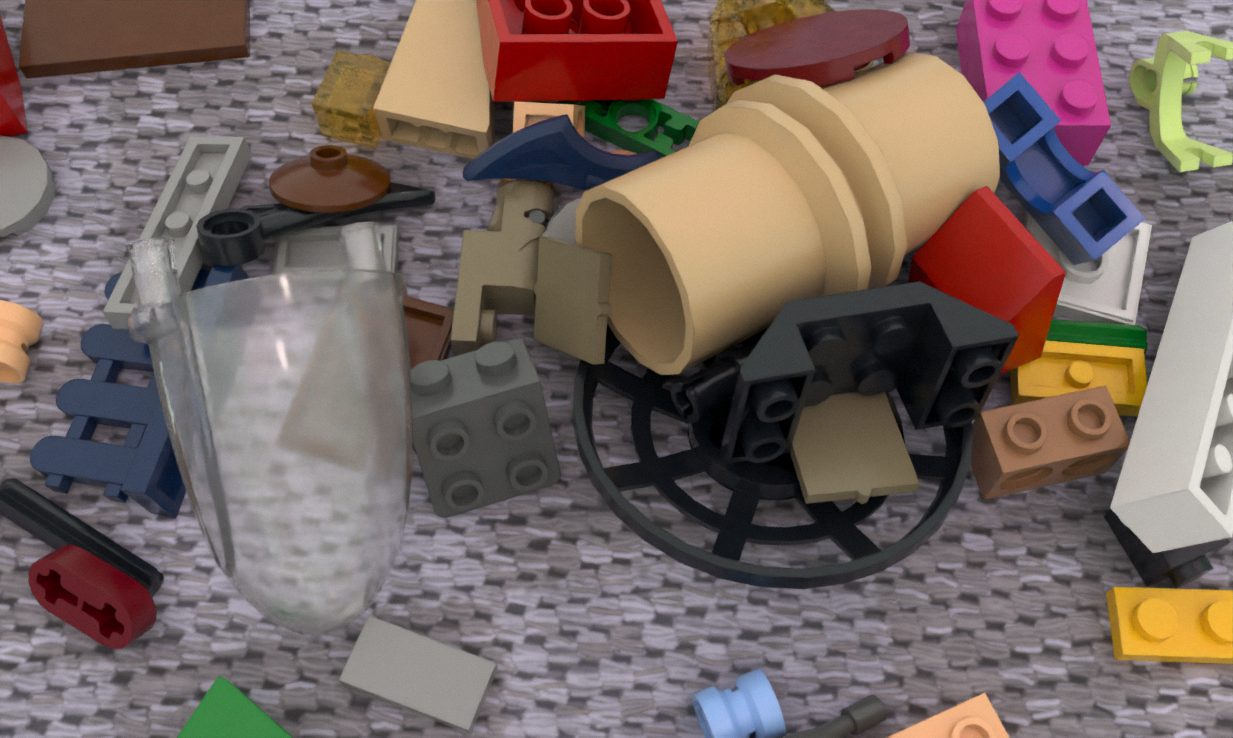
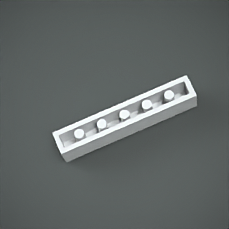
M1233 221L1196 235L1191 239L1110 506L1121 522L1129 527L1152 553L1230 538L1233 535Z

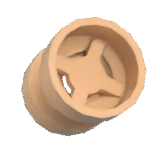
M0 300V382L18 384L25 380L31 364L26 351L29 349V346L38 342L44 322L34 311L16 303Z

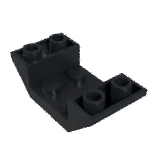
M920 281L788 301L739 370L720 449L723 464L746 460L753 463H763L775 459L781 454L789 453L803 407L817 405L832 395L859 392L864 396H874L888 389L896 388L915 430L937 426L945 428L964 426L978 418L1019 334L1013 324Z

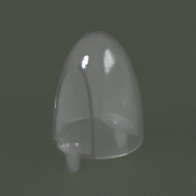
M360 222L343 226L337 230V235L341 242L345 269L305 271L257 277L209 286L182 294L174 248H176L175 241L169 238H152L132 242L126 248L131 260L138 307L131 310V315L127 320L129 336L134 341L149 344L163 415L178 468L199 527L215 562L241 596L277 625L298 634L328 635L344 629L370 607L388 577L402 541L411 491L413 407L410 358L402 302L407 297V288L403 276L388 272L386 269L380 236V224L378 222Z

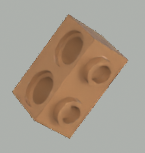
M1105 385L980 412L978 418L972 424L973 444L970 466L983 500L1104 474L1128 450L1130 440Z

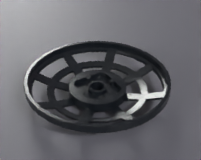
M608 324L604 364H591L580 360L574 380L572 422L578 453L593 486L613 513L645 542L679 563L720 579L763 588L809 589L846 584L882 572L913 554L940 529L960 496L972 461V421L958 428L943 427L946 441L945 456L909 454L918 479L941 482L935 499L920 522L898 542L881 550L856 526L865 522L874 514L889 495L869 497L868 502L864 504L856 501L851 507L841 512L833 501L805 503L790 451L763 463H753L746 460L723 464L720 449L732 399L706 414L700 421L690 423L687 420V415L682 417L672 401L671 391L662 388L671 375H660L648 368L644 377L640 378L608 361L614 350L621 344ZM767 329L738 344L749 343L764 334ZM715 356L702 362L705 368L714 363ZM598 383L633 401L631 409V436L639 462L607 468L603 467L597 453L592 428L593 398ZM896 388L888 389L885 393L905 443L902 421L894 400L889 392ZM652 410L689 424L688 439L691 449L659 458L651 435ZM706 472L717 483L733 491L725 516L695 501L675 483V480ZM654 486L660 495L681 514L701 526L718 533L712 553L682 541L651 522L621 492ZM795 498L815 522L792 527H770L752 524L759 499L778 501ZM830 538L852 560L843 564L812 568H786L741 562L740 558L746 542L760 545L792 546L816 543Z

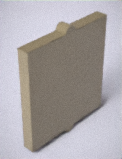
M539 237L537 282L533 285V291L536 295L533 340L588 363L604 364L607 317L612 312V307L609 303L612 254L553 237Z
M859 392L830 396L817 405L803 407L790 448V454L806 504L854 498L857 502L864 504L868 502L869 497L917 492L920 483L885 392L874 396H864Z

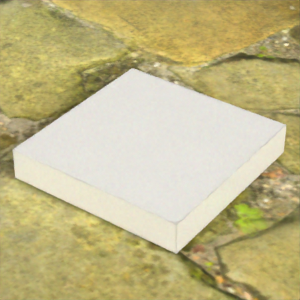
M1027 212L1024 227L1066 272L1054 313L1080 321L1135 325L1152 225L1141 222L1095 261L1073 265Z

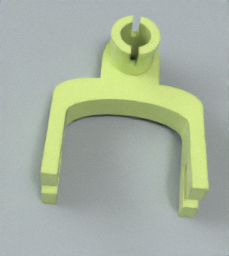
M1190 31L1163 34L1158 41L1155 57L1136 60L1131 67L1129 75V85L1137 104L1150 110L1149 131L1156 149L1179 172L1199 170V161L1211 167L1232 165L1233 161L1232 152L1190 139L1186 136L1183 129L1181 117L1182 95L1192 94L1198 84L1195 81L1184 82V78L1198 77L1196 64L1209 63L1211 55L1223 60L1233 59V42Z

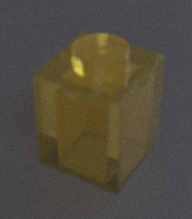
M337 50L311 102L322 136L372 149L377 148L382 136L373 107L391 62L384 61L371 54L359 55Z

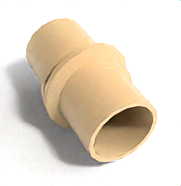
M910 51L892 64H884L882 62L855 74L853 80L829 85L824 88H820L811 81L775 74L733 92L726 105L700 120L688 147L584 191L576 209L575 240L578 245L612 254L609 303L612 307V312L607 317V324L616 338L639 363L660 375L681 374L769 328L788 301L886 287L898 278L904 257L918 251L975 190L988 186L995 193L1000 178L998 139L987 108L964 75L937 56Z

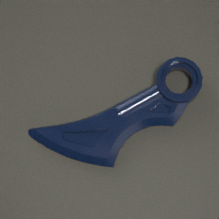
M565 114L522 128L494 143L463 168V177L466 181L507 178L537 180L586 191L662 157L655 151L635 155H621L600 150L588 143L577 132L568 115Z

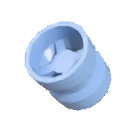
M755 669L739 675L733 692L730 688L721 690L710 686L692 693L696 716L705 738H750L749 736H752V738H778L786 735L785 722L778 700L770 682L761 669Z

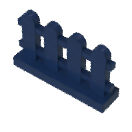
M213 264L211 271L200 269L175 327L171 332L113 329L110 324H98L91 327L83 335L81 350L97 366L91 380H70L59 389L56 395L58 409L73 419L66 437H45L36 443L30 454L32 467L48 477L45 482L46 487L54 492L66 494L72 482L105 487L103 495L111 501L126 503L129 496L152 514L177 518L263 295L240 265L219 266ZM122 272L115 274L107 282L104 293L108 300ZM121 368L153 372L147 388L117 384L115 381ZM97 424L130 429L123 446L90 441Z

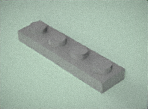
M190 136L103 310V314L113 329L173 331L204 262L196 225L204 216L228 209L252 156L245 137Z

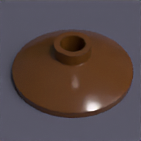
M324 145L312 149L308 156L295 159L277 168L270 176L269 186L272 196L283 205L308 212L334 213L360 209L381 200L390 190L391 178L388 170L378 162L361 156L347 154V151L339 146Z

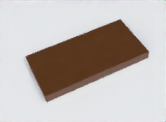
M25 0L19 68L26 79L250 57V0Z

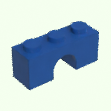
M1020 72L983 102L998 139L999 179L1073 265L1095 261L1146 219L1104 170L1092 172L1079 164L1067 152L1055 132V126L1061 119Z

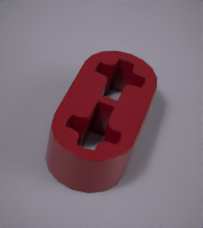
M64 545L34 562L28 572L29 586L32 594L42 607L108 648L122 649L153 628L156 622L157 609L152 596L144 586L76 545Z

